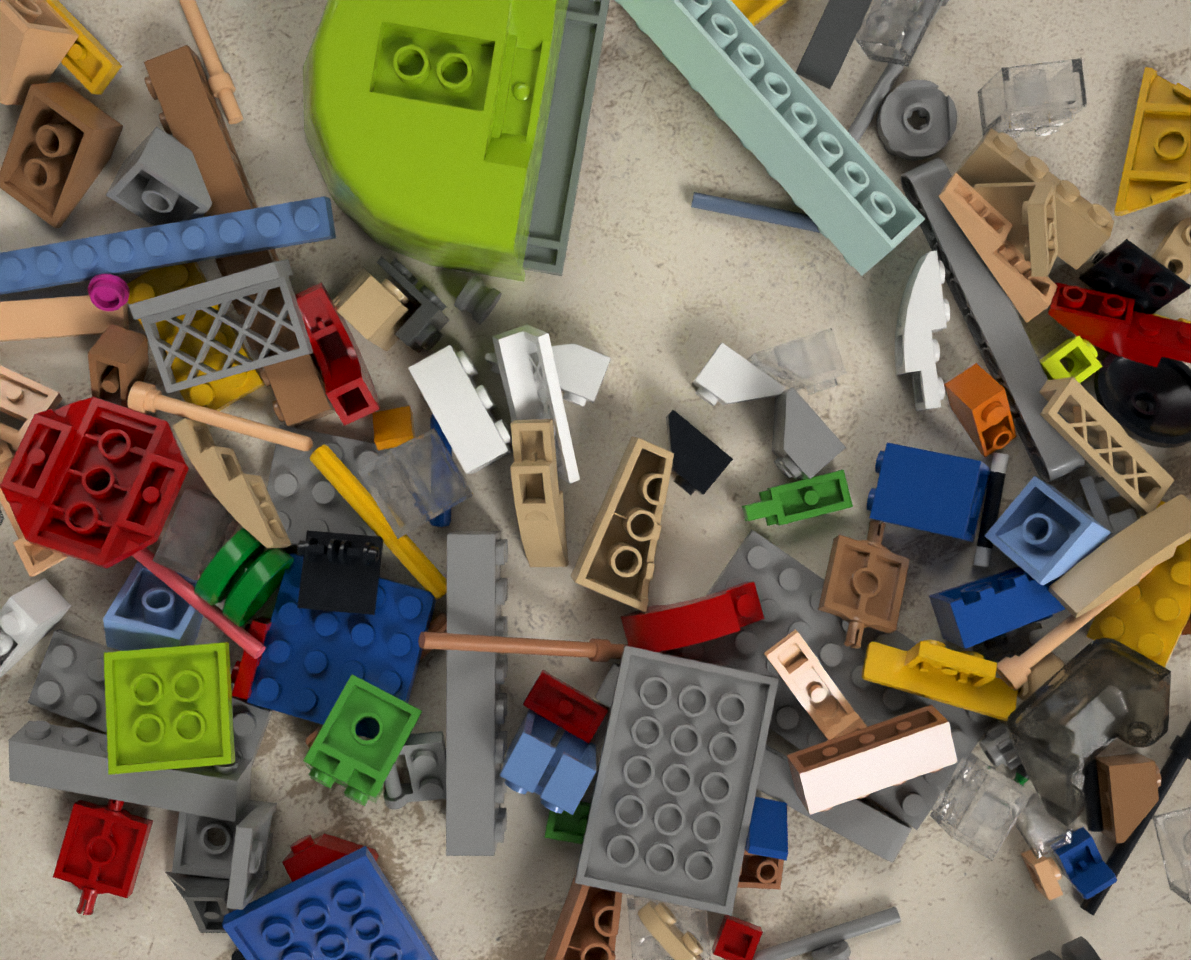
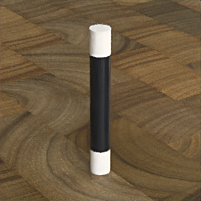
M993 453L973 565L988 568L990 565L993 543L985 537V534L998 520L1009 459L1008 454Z

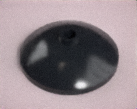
M1110 353L1102 361L1101 365L1103 367L1096 371L1094 379L1096 398L1101 406L1123 427L1127 435L1136 441L1160 448H1174L1190 443L1191 369L1182 361L1161 357L1158 366L1154 367Z

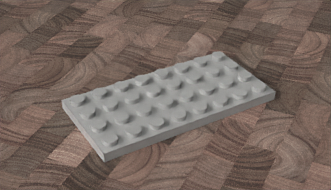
M751 530L706 595L744 582L754 581L765 619L743 626L738 632L702 643L667 650L665 654L779 678L769 728L801 750L828 740L764 655V652L795 629L867 727L932 704L949 721L957 763L943 767L938 772L926 773L909 779L904 784L878 790L868 796L917 830L984 735L983 729L988 727L995 718L864 680L862 678L865 653L867 645L871 641L908 651L916 643L897 630L888 634L871 627H866L863 631L861 648L855 649L845 646L844 642L849 623L841 617L818 610L824 579Z

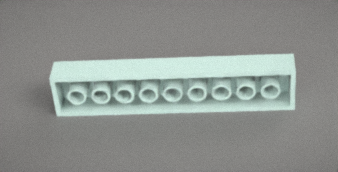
M614 0L636 21L638 28L653 40L661 49L663 56L673 63L685 76L692 89L701 94L714 109L716 116L733 130L739 137L742 145L756 156L766 168L767 173L780 183L791 196L795 205L804 210L817 225L820 233L836 246L843 254L845 261L854 267L861 276L890 253L925 220L731 0Z

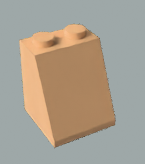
M0 0V103L24 105L30 85L46 83L79 37L74 29L45 0Z

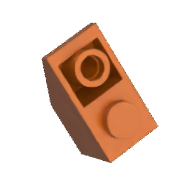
M977 363L944 384L951 409L984 457L998 449L1004 448L1011 440L1017 437L1005 388Z

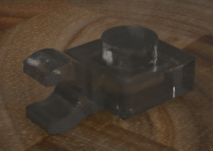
M1038 622L1029 623L1019 627L1014 636L1004 633L972 646L973 651L982 654L985 660L996 663L1006 656L1009 658L1014 655L1020 656L1036 643L1030 642L1029 635L1033 630L1041 629L1042 625Z

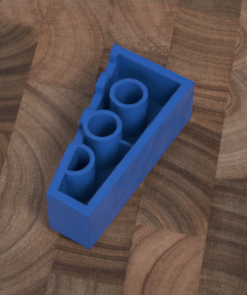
M1020 566L929 595L942 638L966 649L1029 623L1053 617V614L1066 609L1048 591L1049 586L1061 576L1041 585Z

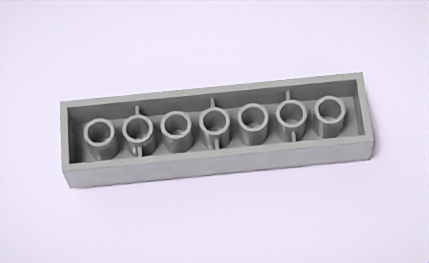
M454 531L447 534V633L507 637L508 618L507 616H501V605H505V601L508 598V579L501 578V565H505V562L508 561V540L501 539V531ZM447 650L446 856H494L497 843H504V832L507 830V808H500V803H504L507 785L504 783L506 779L500 776L502 770L500 769V763H504L507 753V731H500V724H504L505 716H507L508 700L507 693H500V684H504L505 678H507V654Z

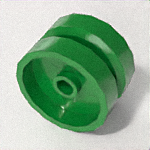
M242 528L220 549L197 581L194 593L210 606L225 600L223 616L238 627L243 626L273 595L282 582L285 568L289 569L294 558L281 548H271L264 552L265 546L245 528Z

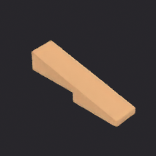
M957 173L952 175L941 191L939 198L1025 322H1029L1050 306L1058 286L1048 277H1031V261H1025L1024 255L1006 239L1013 225Z

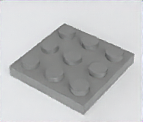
M279 425L280 429L308 436L313 441V447L306 452L279 444L275 446L267 491L291 544L298 546L300 540L306 541L307 530L377 536L310 461V455L318 447L324 444L327 445L383 507L395 447L378 451L375 443Z

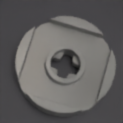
M911 80L899 85L885 98L878 111L877 130L887 153L899 156L902 159L917 161L932 157L946 146L957 126V111L953 100L949 95L946 97L942 91L938 90V85L927 80ZM912 111H917L919 118L926 119V124L921 125L919 130L913 129V126L908 124L907 119L912 116Z

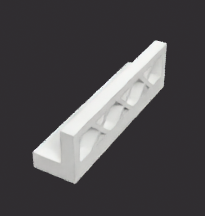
M526 324L492 336L512 422L514 420L553 419L558 477L569 484L580 480L549 333Z

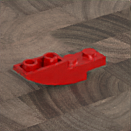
M1055 282L1058 287L1051 301L1048 314L1076 336H1080L1092 345L1112 354L1154 367L1158 366L1161 357L1191 363V323L1133 311L1135 299Z

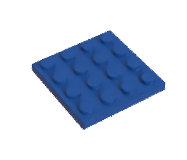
M290 553L289 555L294 558V562L289 569L285 568L270 620L272 622L271 627L267 631L264 641L266 649L262 654L260 665L257 666L251 688V696L248 698L247 703L323 725L352 674L408 703L423 651L419 647V635L421 632H428L436 604L435 597L431 592L379 577L375 615L297 608L304 556ZM364 718L358 722L355 731L357 735L374 739L378 735L380 728L374 719Z
M366 846L247 904L243 910L236 909L223 917L222 927L246 960H438Z

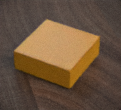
M410 406L372 413L374 442L378 451L416 443L413 412Z

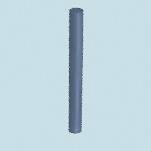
M694 192L692 208L820 233L817 225L807 214Z

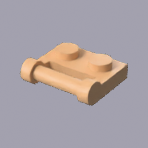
M0 365V411L25 422L19 431L0 422V439L12 444V449L17 451L34 414L50 409L54 411L62 400L60 393Z

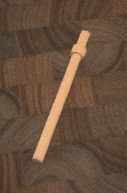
M179 0L209 73L208 84L215 98H219L228 123L237 124L243 120V116L233 94L236 89L230 74L224 72L196 0Z

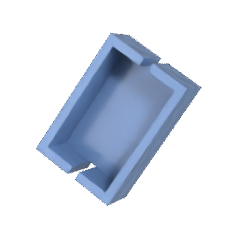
M529 709L507 750L500 776L506 779L504 783L509 788L520 794H526L527 791L539 794L540 798H542L541 804L549 810L562 814L564 810L573 815L596 773V744L592 742L588 744L565 730L557 746L550 745L559 726Z

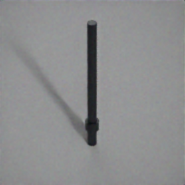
M1191 720L1182 736L1177 735L1169 747L1173 751L1160 771L1159 801L1124 843H1117L1106 861L1107 866L1115 873L1116 878L1186 760H1191ZM1111 886L1089 899H1084L1080 907L1094 916Z

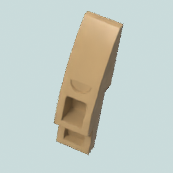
M553 419L514 420L510 424L514 463L510 466L518 526L529 566L567 567L569 561L563 491H559Z

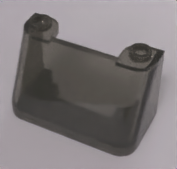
M1109 638L1096 639L1082 649L1009 715L1007 729L1010 741L1045 810L1052 817L1068 827L1081 815L1084 810L1085 798L1082 791L1072 784V779L1116 738L1133 747L1144 748L1155 744L1168 732L1171 687L1170 670L1119 641Z

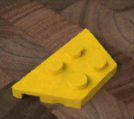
M1145 67L1114 210L1115 216H1123L1191 193V90L1180 83L1175 85L1157 75L1156 70Z

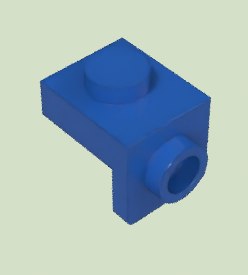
M1084 827L1070 835L1064 836L1060 841L1050 846L1064 876L1084 899L1093 897L1117 882L1115 873L1102 860L1093 837Z

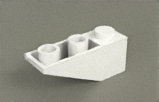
M575 343L551 346L560 389L565 392L563 399L583 407L586 401L594 403L611 357ZM496 352L487 353L485 360L493 364L491 371L501 375Z
M45 578L11 596L0 610V678L51 631L71 607L65 598Z

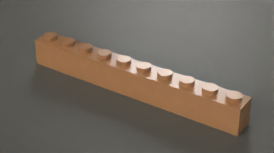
M188 45L145 61L144 64L149 74L148 77L144 78L146 86L153 99L159 100L163 110L162 113H159L160 122L167 134L173 135L181 144L192 151L211 198L212 205L204 213V217L258 208L217 101L208 84V78L200 58ZM275 249L216 259L218 269L223 277L279 261ZM280 287L268 290L261 304L277 314H280L285 304ZM258 293L249 295L247 297L255 301ZM238 299L232 300L236 312L239 315L243 314L246 320L251 307ZM258 311L250 329L268 339L276 321ZM288 314L287 317H286V319H288L289 321H291V320H290V317H289V314ZM282 325L274 343L288 351L300 348L295 332ZM246 336L250 348L253 351L257 350L260 356L264 345ZM270 350L267 357L276 355L278 353H276L273 350ZM314 353L258 368L263 382L267 387H272L277 399L272 401L274 411L279 421L286 422L287 426L299 427L336 412L326 396L324 378Z

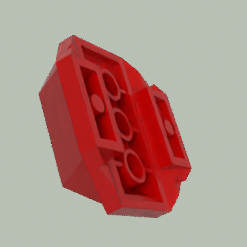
M91 397L68 404L54 411L50 409L34 414L0 484V488L10 504L25 539L29 543L108 569L157 542L189 468L173 430L167 421L96 397ZM110 477V483L105 489L94 491L98 480Z

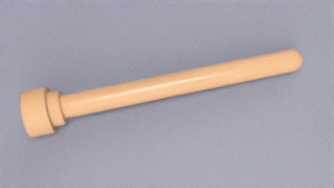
M136 381L128 395V408L144 414L149 412L155 413L157 410L300 451L306 452L313 447V441L308 436L162 395V392L157 390L155 385L143 381Z
M1153 568L1142 573L1140 580L1150 573ZM1126 591L1077 618L1071 614L1020 656L1014 655L1011 658L1006 656L998 662L997 674L1012 690H1018L1028 681L1027 676L1031 674L1030 668Z

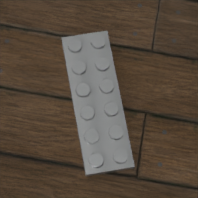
M62 629L54 631L27 703L107 732L104 652H116L118 650ZM232 696L235 756L241 759L252 760L253 765L273 710L247 703L248 699Z

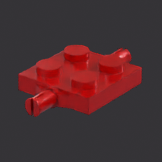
M80 799L73 805L53 877L71 882L82 890L76 909L78 914L83 912V915H92L98 894L109 893L128 898L133 893L153 820L130 814L123 809L124 801L109 799L107 805H98Z

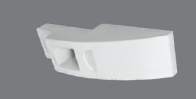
M929 251L918 259L902 296L895 332L896 376L911 374L916 411L941 408V400L945 396L944 382L941 377H937L936 362L940 359L939 344L937 339L932 338V333L947 328L946 322L950 320V306L948 300L943 299L941 284L945 282V267L941 260L938 261L937 251Z

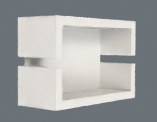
M448 345L408 367L466 474H474L513 452L509 445L512 443L511 432L505 421H502V419L496 421L491 410L495 409L496 405L486 387L484 388L483 385L477 387L472 377L477 375L478 372L464 350L458 352L451 345Z

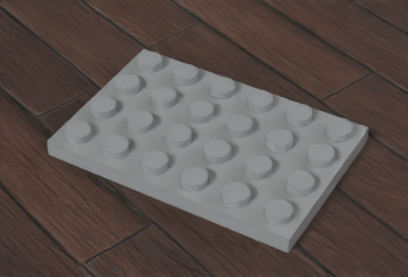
M624 645L576 870L575 883L732 916L779 678Z

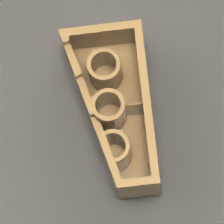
M631 436L570 575L575 583L647 612L649 586L653 578L657 540L660 538L662 526L660 524L663 506L666 503L674 453L638 437Z

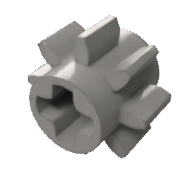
M997 719L983 729L986 734L985 739L980 741L979 744L995 767L1004 764L1005 767L1008 766L1012 770L1027 761L1023 754L1024 750L1030 746L1024 734L1015 723L1011 722L1005 726L1003 722L1000 723Z

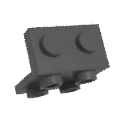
M381 256L377 263L421 304L395 335L417 353H420L423 348L429 351L442 337L440 330L449 321L442 313L447 306L425 285L418 290L414 286L418 280L396 258L389 263Z

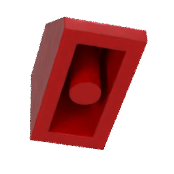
M325 833L315 839L311 835H307L290 845L291 851L282 863L293 882L364 846ZM367 847L375 861H377L379 855L376 849Z

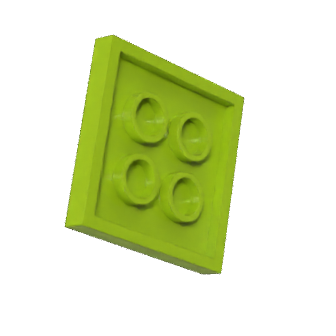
M229 642L104 652L108 775L223 765L235 762Z

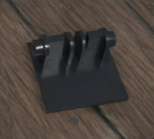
M1128 239L1108 253L1101 250L1092 260L1094 265L1078 278L1094 291L1135 299L1133 311L1145 314L1155 313L1191 287L1190 284Z
M307 530L306 541L300 540L297 549L298 556H304L297 608L375 615L384 540L380 536Z

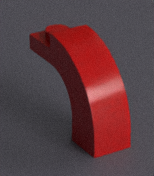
M321 282L295 294L313 353L324 378L326 396L343 425L350 424L380 410L376 390L361 352L345 319L337 312L323 283Z
M754 581L744 582L684 602L652 605L647 607V612L637 610L620 616L628 646L653 652L666 651L713 640L738 632L743 626L765 619Z

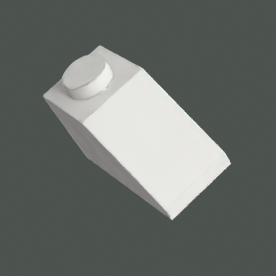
M724 343L718 346L692 383L698 387L696 394L712 406H715L717 401L722 405L775 397L782 394L786 388Z

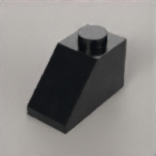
M672 410L666 416L669 451L674 453L671 471L677 475L673 482L690 496L695 491L700 495H704L733 458L675 410Z

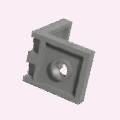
M250 800L236 822L179 812L172 873L230 879L226 908L243 910L268 879L269 871H265L267 853L272 847L271 819L272 814L276 811L277 803ZM216 827L224 831L226 835L225 845L216 846L210 842L208 838L210 828Z

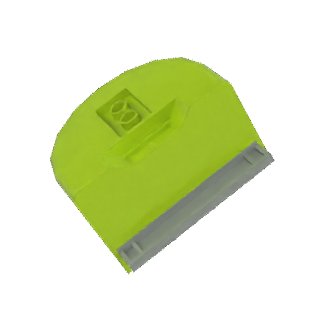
M328 0L303 65L304 131L307 145L336 205L379 246L431 266L522 282L525 281L526 276L524 270L562 276L610 0Z

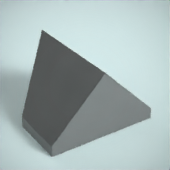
M165 872L187 903L200 933H227L222 927L223 917L236 910L226 908L230 879Z

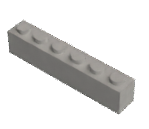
M29 721L8 740L10 781L236 822L250 801L252 760L241 759L235 756V762L232 764L108 775L107 734L90 732L80 727L68 728L51 725L46 721Z

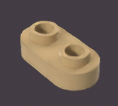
M1191 217L1176 222L1152 255L1155 260L1168 268L1169 262H1173L1176 266L1175 274L1184 281L1191 274V239L1189 236Z
M649 901L638 911V916L644 926L674 960H702L700 954L704 950L699 941L689 931L683 934L674 924L677 921L676 917L663 902L656 905L654 902Z

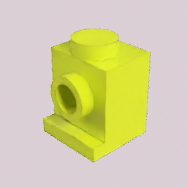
M1080 336L1066 339L1039 360L1048 380L1074 377L1081 383L1103 367L1096 358L1098 353L1094 346ZM1061 359H1065L1068 362V370L1061 364Z

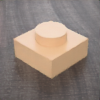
M1036 848L1021 853L1035 888L1049 901L1062 896L1063 892L1058 883V880L1062 879V875L1052 857L1046 858Z

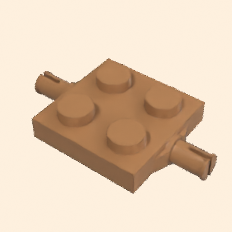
M876 520L869 522L866 540L857 541L840 534L833 539L818 610L841 617L849 623L844 645L855 649L861 648L863 631L866 627H871L888 634L896 631L910 562L909 558L892 553L882 545L886 524Z

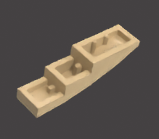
M183 419L174 424L173 428L191 463L212 494L233 518L266 548H286L292 545L261 476L244 474L232 448L217 447L205 423Z
M1180 494L1149 512L1083 558L1050 585L1048 591L1077 618L1139 583L1142 573L1173 557L1176 547L1191 539V501L1183 494Z

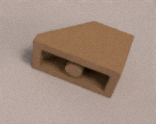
M112 324L109 325L88 351L92 397L128 408V395L131 387L138 380L144 382L149 366L148 339L146 335Z
M1140 753L1096 757L1104 830L1101 833L1115 843H1124L1159 801L1158 787L1161 786L1160 770L1155 761Z

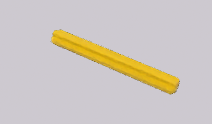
M325 444L318 447L310 455V461L375 534L384 540V544L425 590L431 592L436 600L443 597L447 593V579L335 453Z

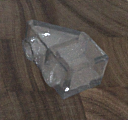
M1081 771L1072 776L1068 774L1060 775L1048 784V788L1037 793L1034 791L1025 792L1014 800L1015 804L1011 805V819L1036 859L1072 842L1084 793L1085 777Z

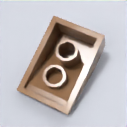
M64 82L31 84L0 170V188L55 229L61 228L111 159L123 125Z

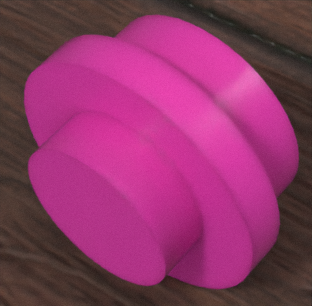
M112 274L96 275L90 280L88 286L91 302L97 308L104 311L118 310L127 303L130 295L127 283L120 277Z

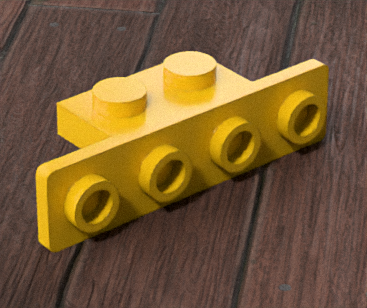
M936 640L920 641L908 651L874 641L867 645L862 670V678L864 680L1007 722L1015 717L1018 690H1012L1002 679L997 678V663L985 660L984 656L980 653L951 650L946 648L944 643Z

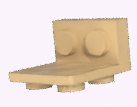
M1054 181L975 184L973 189L1013 225L1006 239L1024 255L1025 261H1031V277H1048L1058 254Z

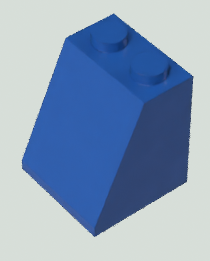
M887 442L885 451H880L876 460L875 472L879 473L877 487L871 488L868 495L867 510L871 511L869 518L974 543L990 468L979 460Z

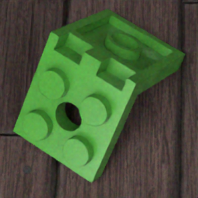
M352 674L303 760L307 768L310 769L308 775L314 781L330 789L334 782L346 788L344 796L363 806L366 805L368 800L376 804L383 791V784L418 721L422 710ZM364 718H372L379 725V733L372 740H362L356 734V726Z

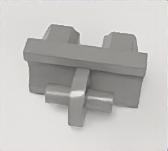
M1093 475L1080 479L1091 509L1088 510L1083 496L1072 499V502L1112 532L1105 539L1104 543L1138 520L1133 508L1115 514L1112 513L1108 500L1121 495L1103 477Z

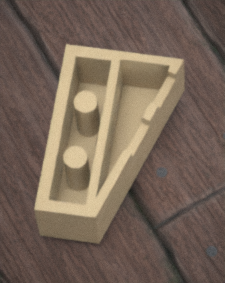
M364 267L332 299L334 305H336L337 312L368 341L385 351H388L400 339L395 333L413 315L411 310L415 307L387 278L380 283Z

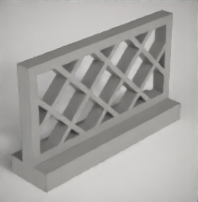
M288 259L275 261L129 304L133 319H141L167 394L313 353L289 279L293 272ZM280 287L285 301L280 314L261 305L268 290ZM258 293L255 301L247 297L249 295ZM238 299L251 307L243 325L226 315L232 300ZM222 304L219 311L211 307ZM198 310H203L215 317L208 335L190 325ZM258 311L276 321L268 339L250 329ZM186 314L183 321L177 318V316ZM288 314H289V317H290V320H291V321H289L288 319H286V317H287ZM166 320L180 328L172 345L160 338L156 326L157 322ZM222 322L240 332L232 349L214 339ZM282 325L295 332L300 348L288 351L274 343ZM186 333L204 342L197 358L179 349ZM246 336L264 345L258 360L252 361L239 353ZM211 346L228 355L222 370L217 371L203 363ZM270 350H273L276 353H278L276 355L267 357ZM175 357L193 366L187 380L177 383L171 369ZM235 360L242 363L232 367ZM199 370L206 373L205 375L197 377Z

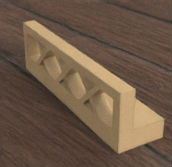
M1074 377L1047 380L1039 391L1048 401L1040 415L1142 516L1156 509L1174 479L1136 440L1127 435L1123 427ZM1057 412H1059L1070 424H1068ZM1139 492H1149L1144 500L1139 495Z

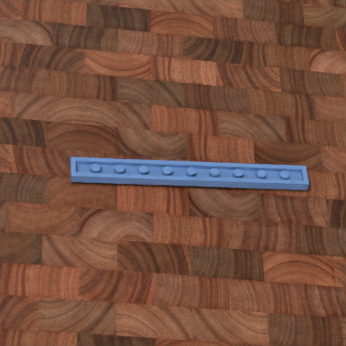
M323 196L0 253V295L87 281L99 274L117 276L335 239L336 234L331 200Z

